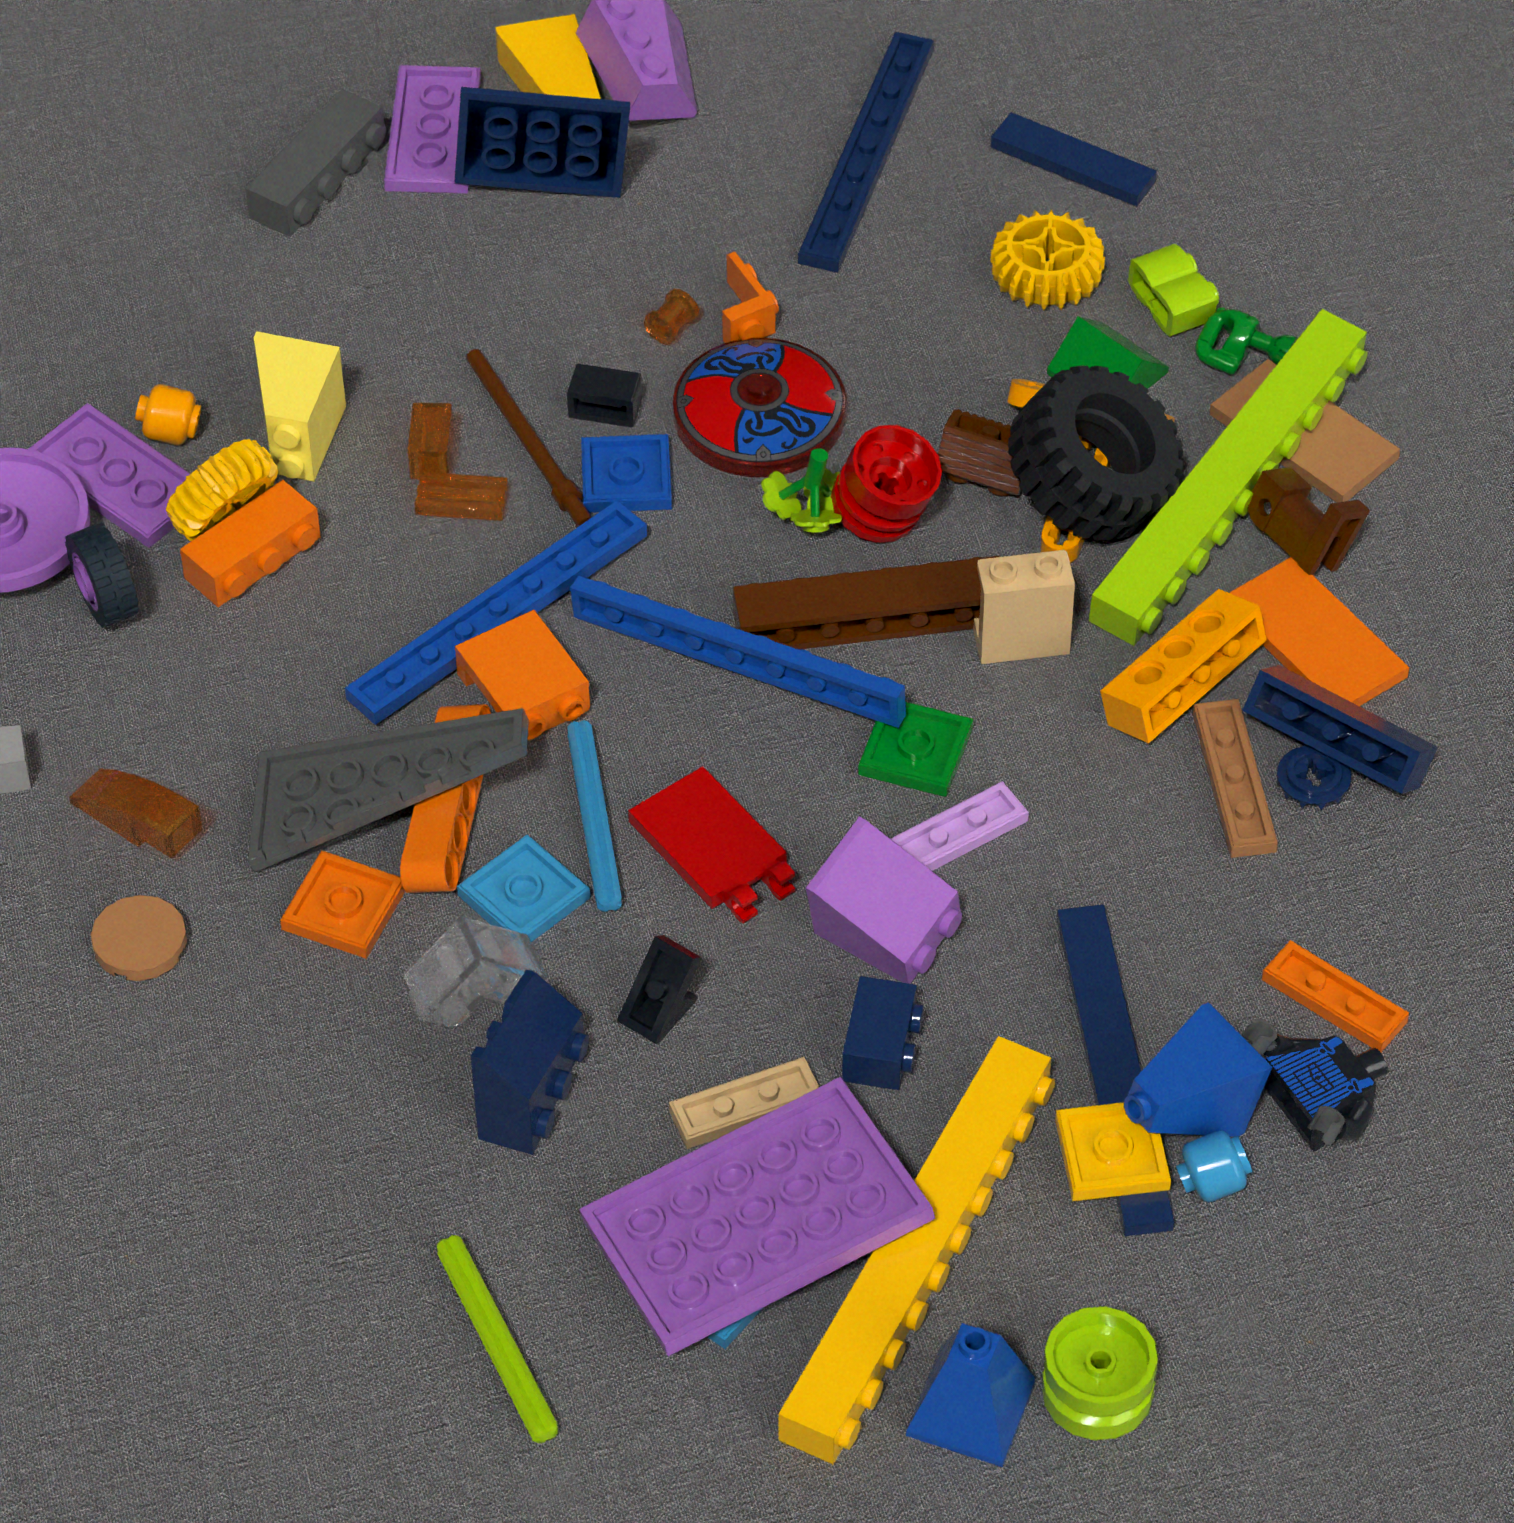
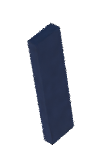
M1010 112L991 136L990 147L1136 207L1156 182L1157 170Z

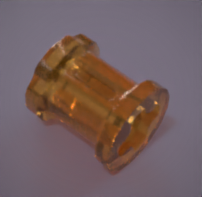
M672 289L666 294L665 302L657 311H650L645 316V329L659 343L670 345L677 339L678 331L686 323L694 322L698 317V305L687 292L681 289Z

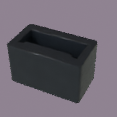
M576 364L567 391L568 416L573 419L633 427L642 400V375L637 372Z

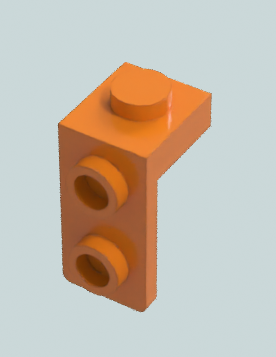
M735 251L727 254V282L742 303L722 311L723 342L727 345L738 341L762 339L776 333V314L779 312V306L772 291L763 288L757 279L753 267L749 263L745 264Z

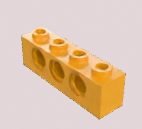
M1221 589L1216 590L1100 690L1108 726L1146 743H1150L1267 641L1260 605Z

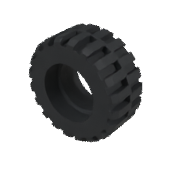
M1075 366L1055 374L1020 409L1018 415L1013 419L1010 427V437L1008 438L1009 455L1014 456L1010 460L1014 476H1019L1021 480L1019 488L1025 497L1030 496L1036 503L1034 508L1041 515L1046 513L1053 519L1052 524L1062 530L1067 528L1073 530V535L1089 538L1093 535L1094 540H1111L1112 538H1124L1129 536L1134 530H1138L1175 494L1183 473V460H1180L1183 457L1181 440H1176L1175 437L1177 428L1173 420H1168L1165 416V407L1159 400L1154 401L1147 394L1149 390L1142 384L1138 383L1135 385L1130 382V376L1119 371L1113 374L1109 373V368L1092 366L1090 369L1088 366ZM1079 436L1089 440L1098 447L1110 462L1113 470L1103 466L1094 459L1082 444Z

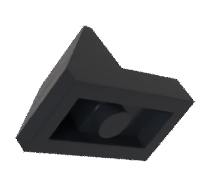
M664 935L655 936L617 1021L655 1044L660 1043L697 1000L698 996L688 991V987L702 957Z

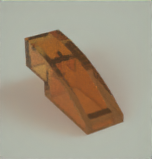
M100 768L69 797L71 804L132 844L140 847L146 842L171 859L203 829L198 805L153 781L118 770Z

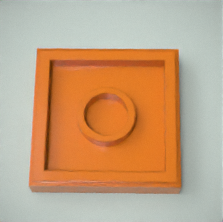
M321 850L280 919L281 930L367 959L406 892L403 889L401 877Z

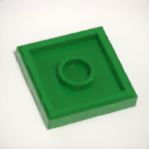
M906 702V716L899 728L879 721L875 722L858 765V775L947 797L973 730V719Z

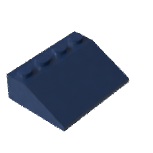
M461 87L454 183L620 198L631 102Z

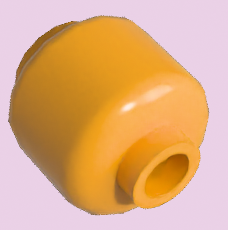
M157 384L152 388L149 396L140 395L135 420L142 422V432L146 438L180 446L184 444L187 438L194 439L202 405L196 404L195 396L190 391Z

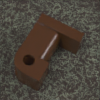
M1288 467L1264 470L1252 490L1254 494L1248 506L1251 520L1262 532L1264 531L1287 552L1308 575L1315 574L1321 562L1330 571H1337L1370 510L1361 501L1352 500L1330 503L1324 514L1307 498L1312 486L1294 469ZM1270 502L1271 513L1269 515L1264 510V503Z

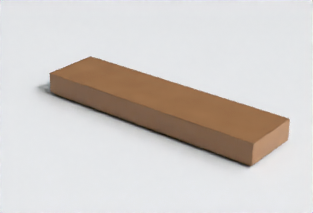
M1239 699L1193 704L1192 714L1230 858L1276 853L1278 842Z

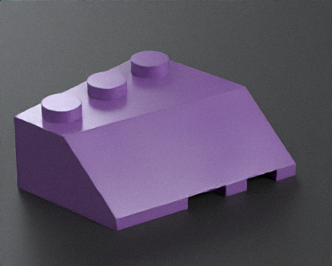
M591 0L576 34L613 100L631 102L629 121L694 118L697 108L682 24L666 0Z

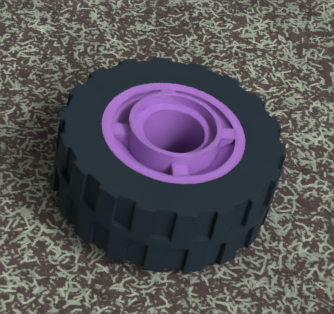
M100 522L65 537V546L71 569L83 599L96 622L104 628L137 615L139 608L136 590L125 559L109 529Z

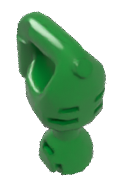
M1221 307L1208 318L1196 341L1195 351L1201 362L1234 375L1252 347L1266 352L1272 362L1277 365L1298 338L1287 334L1273 337L1260 332V321L1256 317H1251L1250 314L1242 313L1237 309ZM1224 328L1230 335L1221 349H1212L1221 329Z

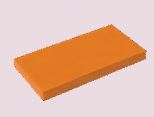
M1292 557L1229 592L1260 605L1267 640L1262 645L1286 669L1358 706L1363 705L1408 678L1410 667L1312 574L1308 575Z

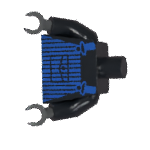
M1254 1019L1241 1036L1244 1039L1253 1041L1254 1043L1251 1046L1261 1056L1263 1054L1268 1056L1266 1061L1272 1066L1264 1088L1313 1152L1325 1145L1330 1146L1334 1140L1354 1141L1359 1139L1374 1112L1373 1101L1376 1090L1374 1079L1387 1073V1064L1381 1052L1373 1047L1355 1056L1340 1037L1331 1036L1321 1040L1316 1038H1289L1277 1034L1275 1028L1266 1020Z

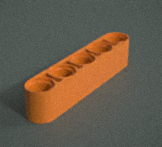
M486 704L441 706L438 709L435 723L490 714L491 710ZM483 775L415 803L400 864L401 883L406 893L449 892L457 888Z

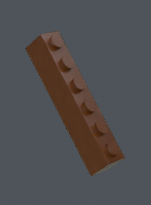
M1000 555L733 586V617L735 627L757 636H765L772 641L795 649H809L973 629L974 618H979L981 584L977 571V561L1000 557Z

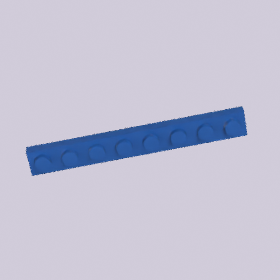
M618 500L346 686V699L372 723L378 724L457 669L456 645L529 611L535 610L536 613L569 591L578 575L588 578L647 537V524Z
M578 575L570 587L574 618L899 728L906 716L905 685L896 683L892 679L878 677L855 669L848 664L837 663L813 655L807 650L783 645L765 636H757L733 628L724 622L706 619L692 614L685 609L674 608L653 601L644 595L632 594L612 587L602 581H594Z

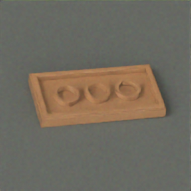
M1267 359L1210 405V415L1225 426H1228L1275 368L1276 364ZM1328 401L1323 407V414L1316 427L1312 431L1305 429L1301 434V441L1294 455L1290 459L1284 457L1280 464L1286 468L1291 467L1309 484L1338 503L1350 500L1399 459L1400 448L1334 403Z

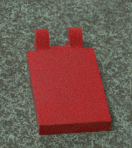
M703 766L628 810L629 823L711 909L724 903L741 923H745L758 915V910L751 904L758 899L757 894L750 887L752 884L762 880L779 900L796 891L795 887L789 882L790 879L795 877V872L787 864V852Z

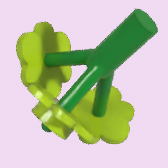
M820 448L812 450L806 475L793 484L788 483L785 476L778 471L771 473L769 478L763 479L761 487L764 491L762 499L765 507L777 513L782 520L790 517L794 525L802 527V530L806 532H824L829 529V524L841 522L842 516L834 512L831 500L833 484L840 472L832 474L830 470L826 469L828 453ZM803 489L804 495L809 498L807 509L801 510V504L796 498L798 491Z

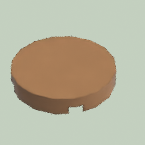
M137 895L122 898L107 906L96 918L91 932L95 959L104 971L115 976V973L124 975L126 980L132 981L157 978L173 969L180 960L179 955L183 952V948L185 950L187 944L183 916L172 904L153 896Z

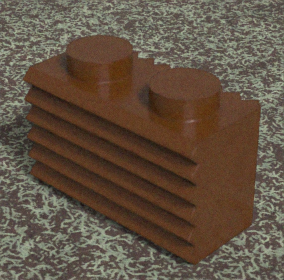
M954 409L944 426L939 445L938 456L942 472L945 473L948 479L957 483L971 481L987 486V489L995 495L1008 496L1013 494L1018 496L1021 491L1019 488L1021 480L1019 476H1014L1010 460L1014 456L1009 455L1008 450L1011 426L1003 425L1002 422H995L993 419L987 420L985 417H978L976 414L970 415L968 411L962 412L960 409Z

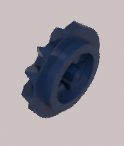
M1309 745L1289 751L1279 762L1277 786L1282 787L1286 800L1293 798L1298 800L1301 808L1308 803L1316 804L1322 810L1329 802L1339 804L1343 794L1349 792L1351 783V770L1349 766ZM1308 768H1311L1312 774H1315V777L1321 780L1319 786L1312 785L1310 779H1306Z

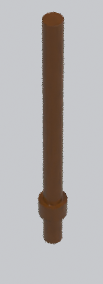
M480 349L471 350L467 354L466 360L551 486V495L562 511H567L576 526L579 527L592 518L582 503V493L572 480L566 479Z

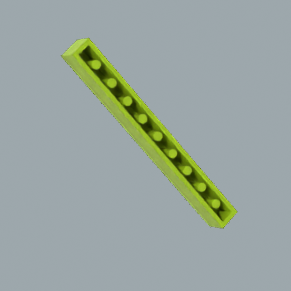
M1321 309L1181 483L1175 494L1169 498L1092 594L1089 622L1133 646L1137 644L1145 632L1152 634L1155 631L1167 604L1171 603L1174 605L1177 603L1185 590L1186 580L1192 573L1198 575L1203 570L1209 559L1210 550L1215 544L1221 546L1226 541L1238 515L1245 516L1248 513V506L1254 494L1252 490L1262 471L1278 469V464L1284 457L1290 459L1294 455L1300 444L1301 434L1305 429L1312 431L1316 427L1323 414V407L1328 401L1334 403L1339 398L1344 389L1346 378L1350 373L1356 375L1361 370L1368 355V352L1364 350L1367 335L1365 330Z

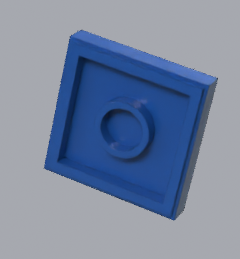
M668 434L581 437L583 504L589 513L601 512L617 500L630 511L672 510Z

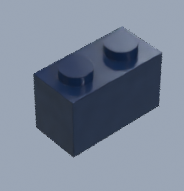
M864 976L859 977L842 1054V1079L844 1082L900 1090L903 1072L912 1073L915 1060L916 1044L909 1043L911 1033L920 1034L923 1022L924 1005L916 1004V984Z

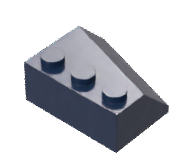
M526 970L505 1002L502 1023L493 1020L487 1029L486 1038H488L486 1048L476 1046L471 1054L478 1139L533 1155L540 1139H547L552 1131L555 1120L554 1107L558 1099L565 1100L569 1093L572 1082L571 1069L575 1061H583L589 1044V1035L584 1033L583 1013L536 972Z

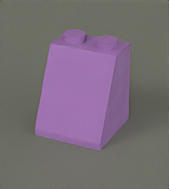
M858 817L806 887L815 934L903 983L910 984L918 972L923 974L929 969L935 958L937 946L944 937L950 938L956 932L962 920L958 891L861 817Z

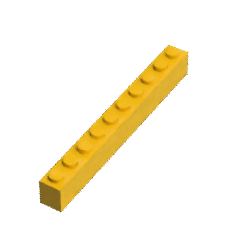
M1000 1036L997 1037L914 1180L931 1204L935 1219L872 1252L778 1414L779 1441L831 1464L835 1463L843 1448L851 1449L861 1427V1421L858 1420L865 1408L872 1410L876 1406L883 1390L884 1382L881 1381L888 1368L895 1370L903 1357L906 1348L904 1340L910 1329L917 1331L922 1325L928 1309V1303H926L932 1291L939 1293L943 1288L950 1270L949 1260L953 1253L960 1255L964 1251L971 1234V1227L969 1225L975 1215L982 1217L986 1212L993 1190L990 1188L996 1178L1003 1180L1007 1175L1013 1161L1014 1153L1012 1150L1017 1141L1024 1143L1027 1140L1034 1124L1035 1117L1033 1113L1038 1105L1044 1107L1048 1103L1055 1086V1079L1050 1078L1051 1057Z

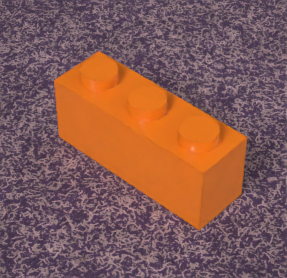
M281 480L180 549L184 578L213 604L220 607L230 599L240 596L249 586L265 575L275 572L281 564L300 551L307 550L315 541L321 538L317 508L287 482Z

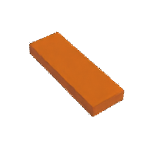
M1291 940L1263 970L1262 980L1369 1047L1377 1048L1380 1052L1387 1047L1408 1023L1409 1012Z

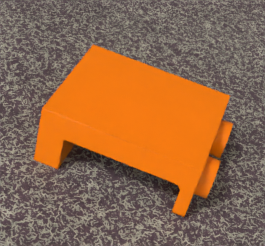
M535 610L529 611L455 646L457 675L467 687L475 683L496 712L523 708L529 719L528 740L537 738L544 731L563 722L575 720L590 709L588 679Z

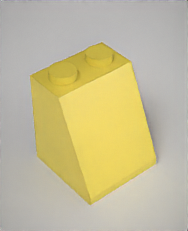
M256 331L254 344L268 446L272 459L277 465L278 475L315 481L346 408L340 347Z

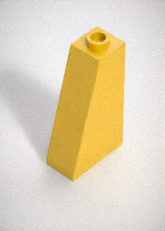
M575 14L495 27L498 62L521 92L601 99L587 52L576 34L579 25Z

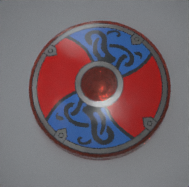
M773 338L735 340L704 352L683 371L678 379L673 395L674 425L686 448L702 462L713 468L746 477H769L775 471L785 475L808 467L812 450L820 448L828 453L837 443L846 420L845 388L835 369L820 355L804 346Z

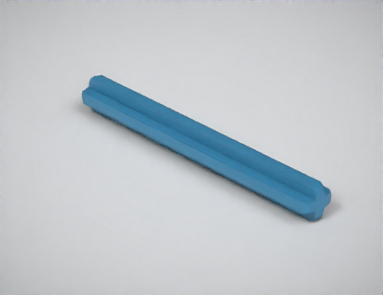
M586 720L580 722L573 721L567 727L568 741L596 905L602 912L616 911L622 906V896L592 725Z

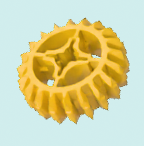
M1034 209L1029 218L1018 214L1015 223L1006 222L1004 229L997 232L990 256L994 281L998 282L1000 292H1009L1012 301L1024 299L1027 308L1034 303L1040 304L1043 311L1048 305H1056L1061 310L1065 302L1077 306L1081 297L1090 298L1093 288H1097L1102 279V270L1105 268L1102 239L1097 238L1095 227H1086L1083 218L1071 220L1069 212L1062 216L1054 215L1051 209L1048 215H1040Z
M244 439L233 442L228 448H222L217 454L210 456L202 465H198L193 473L186 476V480L177 486L175 493L170 496L165 510L172 525L189 541L194 540L272 487L279 472L277 465L264 446L261 447L256 440Z

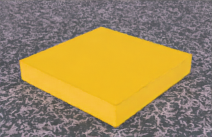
M1124 1102L1056 1110L1055 1122L1072 1201L1170 1190L1171 1178L1161 1134L1148 1133L1140 1123L1132 1122L1125 1112Z

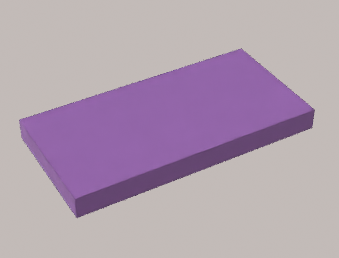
M399 65L384 178L385 191L468 193V184L454 183L461 87L480 88V67Z
M85 404L29 448V450L49 455L70 468L79 478L85 489L88 505L148 548L175 528L165 509L170 496L175 493L176 487L182 484L190 473L90 404Z

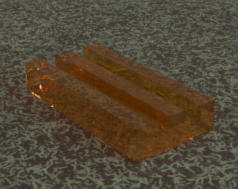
M420 472V485L417 487V498H415L414 503L415 515L503 521L508 492V478Z

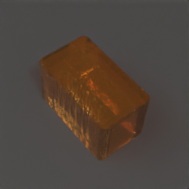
M450 403L412 404L407 450L411 479H449L454 435L452 405Z

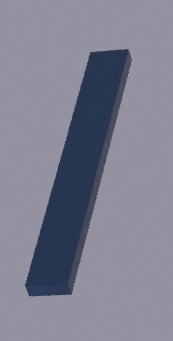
M900 32L894 33L799 250L798 264L839 273L933 53L934 40Z
M1103 904L1058 909L1057 924L1096 1105L1122 1103L1128 1096L1132 1083L1141 1072L1105 907ZM1168 1191L1116 1196L1124 1237L1173 1231L1174 1218Z

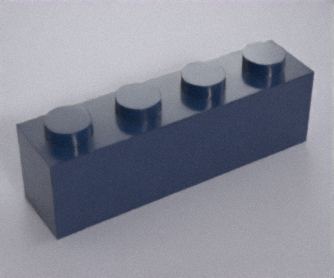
M1280 665L1260 669L1242 709L1245 713L1401 794L1420 788L1438 749L1437 746Z

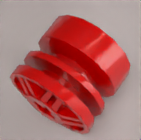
M879 425L866 431L856 442L847 458V462L834 481L831 493L834 512L842 516L841 523L844 527L859 538L875 543L894 542L907 536L919 521L920 516L940 485L942 468L938 454L928 440L914 430L905 427Z

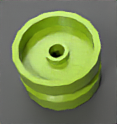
M1105 1306L1082 1308L1062 1318L1050 1332L1044 1352V1371L1042 1377L1044 1406L1055 1423L1072 1435L1091 1440L1116 1439L1135 1430L1148 1416L1155 1389L1154 1379L1158 1364L1155 1340L1145 1325L1127 1312Z

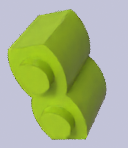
M1177 244L1166 246L1130 260L1128 282L1136 297L1144 306L1149 308L1157 325L1168 336L1171 337L1206 324L1208 318L1216 312V307L1219 304V294L1215 285L1198 273L1193 256L1185 253Z

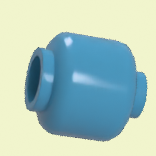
M1222 1130L1186 1143L1182 1148L1184 1163L1176 1165L1186 1193L1196 1190L1200 1199L1205 1202H1213L1244 1189L1247 1184L1246 1175L1253 1172L1239 1137L1231 1138L1228 1133Z

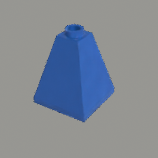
M1208 1002L1199 1007L1134 1079L1128 1096L1124 1100L1123 1107L1128 1118L1134 1123H1140L1148 1133L1208 1135L1222 1130L1228 1133L1229 1136H1240L1245 1134L1272 1066Z
M961 1323L938 1351L906 1429V1436L1003 1467L1034 1389L1036 1378L1001 1335Z

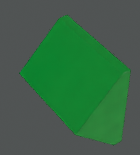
M1078 316L1049 364L1047 375L1053 377L1058 372L1069 370L1075 366H1088L1089 369L1092 366L1109 368V373L1113 374L1119 371L1130 376V382L1135 385L1140 383L1148 389L1168 373L1169 366L1105 323Z

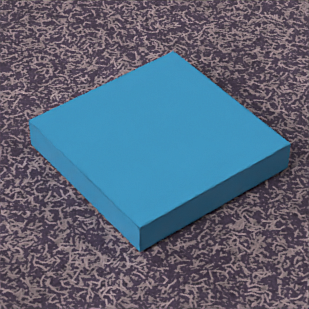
M525 835L457 885V894L517 949L522 950L589 900L590 888L529 835Z

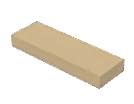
M805 1057L670 1101L669 1112L686 1148L689 1149L716 1140L819 1088V1085Z

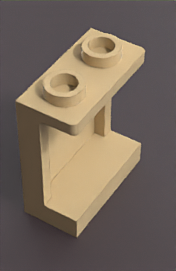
M1058 550L978 560L977 571L981 584L979 618H974L973 631L980 663L988 664L1070 654L1075 582L1067 551Z

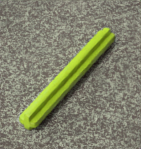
M451 1235L447 1239H441L437 1243V1255L532 1440L539 1444L553 1439L558 1434L557 1422L462 1238L457 1235Z

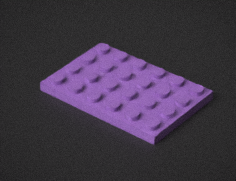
M841 1077L579 1209L584 1224L667 1356L690 1346L935 1219L931 1204Z

